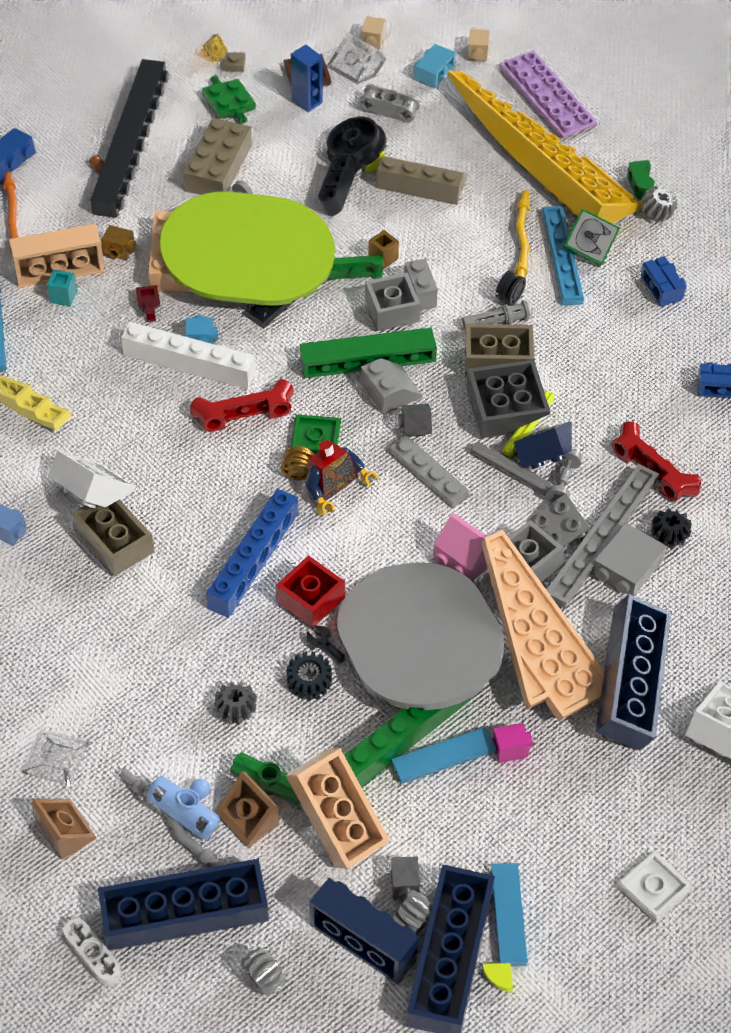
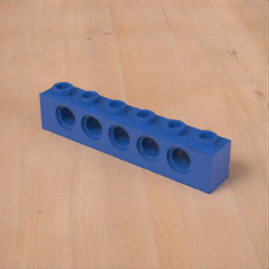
M278 488L276 489L206 592L209 610L230 618L298 516L297 496Z

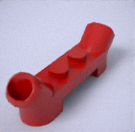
M279 379L270 390L259 393H251L217 402L197 397L190 405L191 417L200 420L203 429L209 432L226 429V421L268 413L269 418L274 419L285 416L291 411L292 407L289 400L294 395V388L289 381Z
M627 421L620 426V435L611 442L615 454L626 464L634 459L638 464L659 473L658 481L661 482L659 492L672 502L679 500L683 496L696 497L699 495L701 477L698 474L679 472L670 461L665 460L652 446L646 444L640 438V425L638 423Z

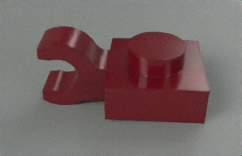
M158 286L136 287L138 308H145L147 322L156 321L154 307L160 306Z

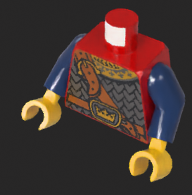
M329 440L320 442L318 445L320 451L309 458L308 473L305 480V485L310 495L318 503L316 505V512L319 515H327L324 507H326L328 512L334 511L333 503L324 500L357 479V473L361 474L360 479L364 485L372 486L368 482L369 475L372 479L378 480V475L375 472L367 471L365 469L366 465L353 451L347 447H339Z

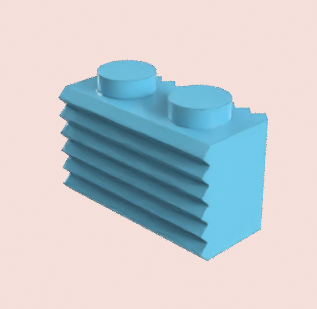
M434 43L430 49L428 48L425 51L424 57L416 61L414 65L415 80L435 88L455 65L456 52Z

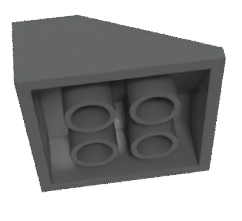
M534 359L467 370L466 387L481 438L505 435L550 414L551 411Z

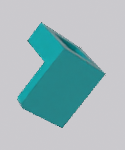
M53 269L47 283L50 303L71 307L77 293L75 273Z

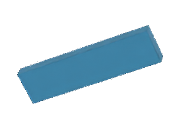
M483 727L391 759V764L400 784H404L496 751V746L487 728Z
M518 863L492 864L491 873L495 876L493 896L499 963H510L511 967L527 966L528 959Z

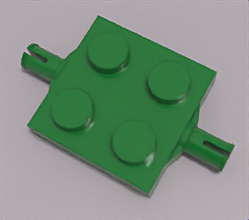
M217 75L215 77L212 76L210 81L213 85L203 87L202 95L218 119L235 116L240 124L246 123L247 117L244 113L255 110L256 103L241 81L235 79L221 82Z

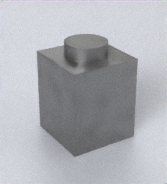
M429 404L402 405V414H398V426L403 428L404 436L432 434V413Z
M418 856L391 857L393 899L403 900L406 894L412 890L420 893Z

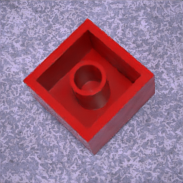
M309 555L276 585V602L311 628H314L315 625L322 621L345 599V581Z

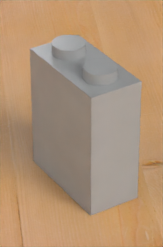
M625 523L594 560L592 574L599 580L614 586L619 592L635 596L664 561L667 546Z

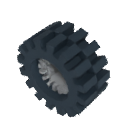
M307 651L303 652V657H300L299 654L295 655V660L291 659L289 665H287L289 690L292 689L294 696L298 693L300 699H303L304 695L307 696V700H311L313 695L316 699L320 698V693L324 696L332 683V668L329 665L328 659L323 660L322 654L316 657V652L312 651L311 656H307ZM310 673L311 676L315 675V678L313 677V679L309 680L307 677H303V675Z

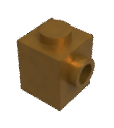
M109 225L101 238L103 255L127 261L130 254L134 253L136 249V241L134 240L132 230Z
M383 230L368 240V256H381L384 259L382 267L384 270L399 259V241Z

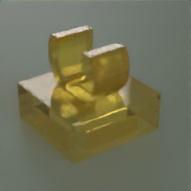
M219 34L212 35L203 45V49H201L203 56L209 57L212 63L218 62L228 51Z

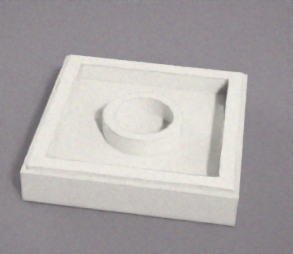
M655 850L617 883V887L655 923L693 889V885Z

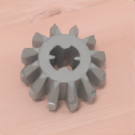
M655 186L645 192L640 205L642 206V211L647 213V217H652L654 221L658 219L660 222H663L673 216L678 203L675 201L676 197L671 195V191H666L664 187L660 189L658 186Z
M412 890L406 894L396 907L392 917L400 925L409 926L416 932L430 914L432 904L422 893Z
M258 947L254 951H250L241 960L242 969L261 994L269 996L273 992H277L286 982L282 967L265 948Z

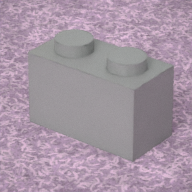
M426 258L405 262L404 273L409 275L420 301V310L436 308L438 288Z

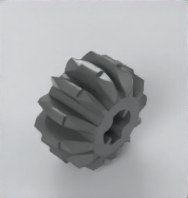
M231 680L229 687L221 685L220 691L216 692L214 708L218 712L220 719L227 718L229 724L233 720H237L241 724L242 718L250 720L251 713H255L257 709V696L253 693L251 685L244 687L242 681L238 685H234Z

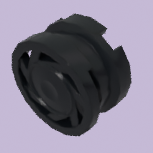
M508 270L497 285L495 292L498 295H495L496 298L505 300L509 305L516 304L525 290L526 278L516 276V273Z

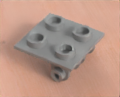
M566 493L527 520L534 522L563 547L573 540L582 542L587 535V530L590 529Z

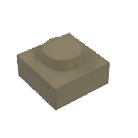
M226 52L224 71L244 72L246 53Z

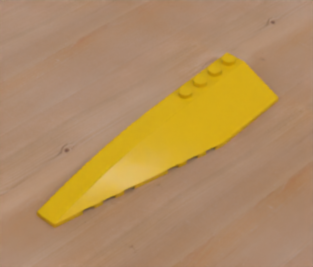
M448 71V77L488 131L527 171L545 186L547 191L557 196L559 202L567 205L574 215L578 216L581 209H584L610 223H614L642 209L640 202L591 159L585 155L582 158L575 154L577 151L575 148L559 143V137L545 132L546 128L521 111L516 113L511 110V104L495 99V93L481 88L482 84L463 71Z

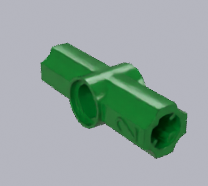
M243 752L236 755L230 768L231 774L239 776L241 772L245 771L267 795L275 794L297 806L301 804L286 777L287 774L282 772L277 764L261 762ZM267 777L274 778L273 780H265Z

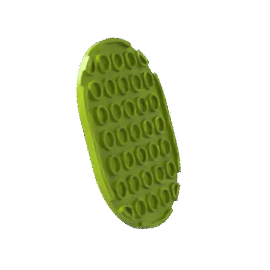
M212 192L196 196L181 204L171 213L163 226L160 237L162 261L170 272L171 277L179 285H184L196 295L220 301L272 306L289 304L293 300L302 297L306 298L317 291V288L327 280L333 268L335 258L333 236L322 218L301 203L275 196L238 192Z

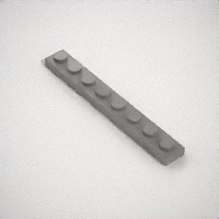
M640 464L637 465L548 587L547 592L556 604L563 608L568 606L593 571L594 560L632 517L657 482L659 473Z

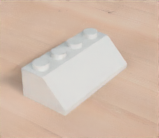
M58 450L48 475L49 478L55 481V486L63 488L64 492L73 495V498L82 501V504L91 508H96V505L107 507L134 492L136 488L135 485L98 462Z

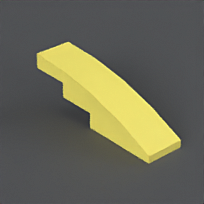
M0 375V402L20 415L55 431L71 417L68 409L53 405L49 397L33 392L30 385Z

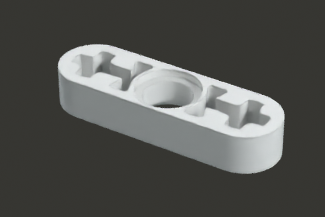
M79 918L69 920L64 926L66 942L102 985L111 986L116 984L121 978L119 962L84 920ZM73 929L81 930L82 938L84 939L82 943L76 934L72 935ZM90 946H96L100 949V953L96 957L89 958L85 955L86 949ZM103 960L109 970L113 969V975L104 974L103 967L100 964Z

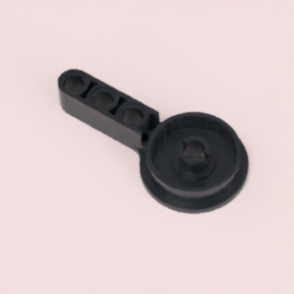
M359 116L346 119L336 125L328 135L327 156L331 164L318 194V199L328 216H335L342 211L357 171L374 162L386 147L387 137L384 130L371 118Z

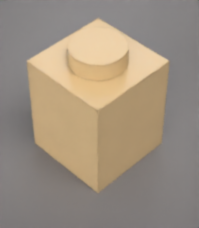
M366 16L361 31V47L381 49L385 37L386 19Z
M470 29L468 60L487 61L490 30Z

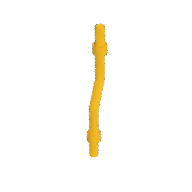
M528 190L522 191L521 199L518 201L516 221L521 251L519 262L516 263L515 273L516 276L524 278L528 273L529 265L527 260L530 249L524 227L526 214L530 208V192Z

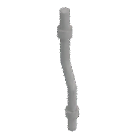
M123 769L119 777L133 787L132 790L136 794L146 798L150 784L143 778L138 779L127 769ZM154 791L153 797L157 801H161L162 797ZM164 812L177 840L196 854L202 864L207 868L225 865L217 859V854L211 849H205L185 833L180 823L174 821Z

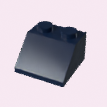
M568 421L514 441L522 468L531 466L532 469L544 466V461L551 459L552 463L565 459V454L572 451L571 422Z

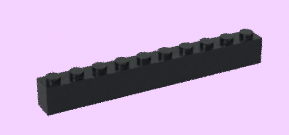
M141 60L90 199L92 215L117 218L119 211L124 208V197L129 194L130 180H134L135 166L139 165L140 152H143L145 148V137H149L150 124L154 123L155 110L159 108V98L163 96L164 84L169 80V71L166 70V63L163 61Z

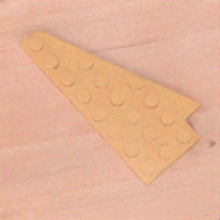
M501 530L484 538L481 545L525 708L528 710L545 701L558 721H561L601 698L605 670L506 533Z

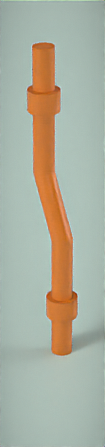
M7 172L2 184L8 199V231L10 239L18 238L16 227L15 180L12 179L11 172Z

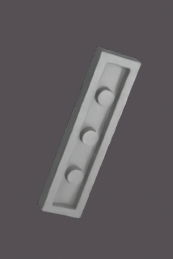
M408 436L403 437L389 447V453L451 508L469 497L470 490Z

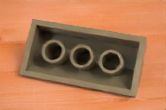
M382 156L377 169V188L458 205L468 173Z

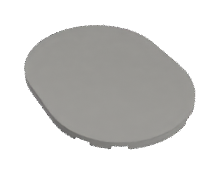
M405 563L377 571L359 582L347 594L338 612L337 627L340 641L358 678L373 696L390 702L392 706L404 709L415 707L424 708V710H434L459 704L482 691L484 685L496 676L502 665L505 649L503 634L479 589L468 577L457 570L443 565Z

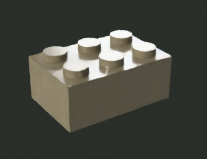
M466 324V376L467 370L470 368L534 359L533 325Z
M120 499L107 507L96 505V508H91L84 505L71 513L74 531L114 576L154 553L152 534Z

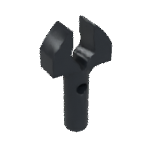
M314 626V632L321 636V639L313 637L307 631V645L312 651L317 647L323 648L338 663L343 662L345 655L328 640L331 637V631L327 627Z

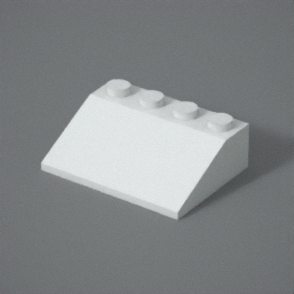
M719 681L695 710L685 736L691 738L697 744L705 745L714 750L718 755L731 759V687Z

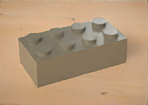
M212 118L183 172L184 191L199 195L212 192H228L252 146L251 126Z

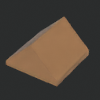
M245 771L241 772L215 810L219 817L247 847L253 845L279 825L278 806Z
M34 799L31 802L36 823L61 860L97 838L71 799Z

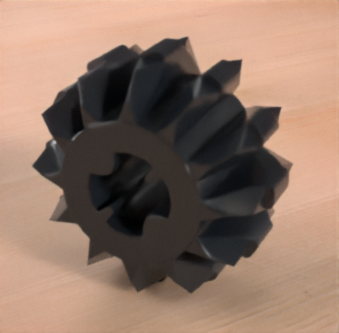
M669 507L665 512L659 510L657 516H654L652 519L651 535L655 536V540L663 542L665 546L671 544L673 548L677 544L683 546L691 535V520L687 519V513L680 514L679 509L675 512L671 511Z

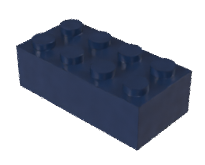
M328 878L309 901L311 927L395 984L399 985L417 961L419 937L416 932L409 926H402L394 921V918L388 912L379 911L373 907L367 898L363 896L358 897L352 893L341 881L336 882Z

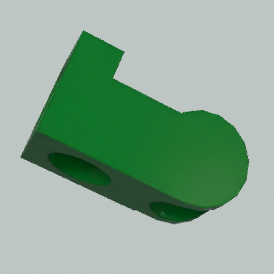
M649 160L634 161L628 164L627 178L635 197L639 200L643 198L649 188H654V180L649 176L651 169Z

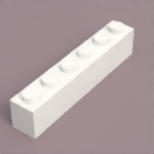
M129 322L121 337L124 356L249 389L256 375L255 355Z

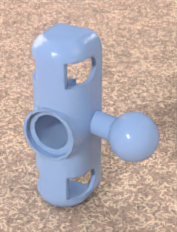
M159 776L150 785L146 794L147 800L202 839L210 838L220 823L219 815L199 801V799L206 798L210 793V785L206 780L196 779L192 782L190 789H182L166 779V777ZM157 787L166 792L161 801H157L153 797ZM200 817L208 822L203 831L197 830L195 826Z

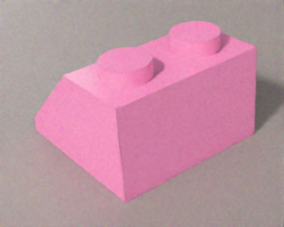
M453 513L434 543L433 559L439 565L452 568L464 574L473 582L488 568L481 542L487 536Z

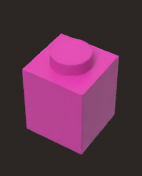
M524 723L493 729L492 740L496 746L495 753L498 763L528 757L529 748L533 746L531 733L526 732Z

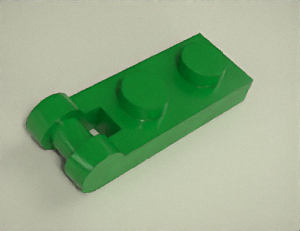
M379 255L334 258L333 268L327 280L362 277L382 278L384 259Z

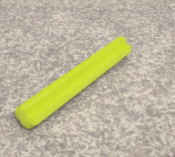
M546 390L544 392L550 407L555 395ZM540 419L516 429L504 445L503 455L512 458L517 452L514 441L529 435Z

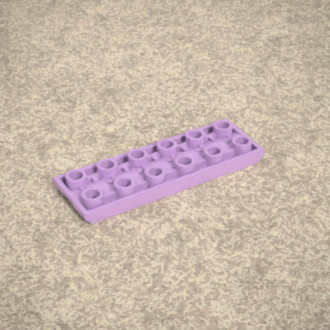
M534 50L500 62L503 74L560 139L598 124Z

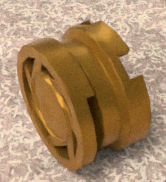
M295 446L294 449L288 447L283 455L280 467L281 472L293 480H306L308 460L315 454L302 446Z

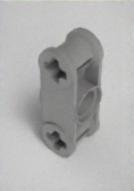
M369 84L365 87L364 95L359 98L358 104L365 111L395 118L403 122H411L415 117L414 112L419 109L420 101L415 96Z

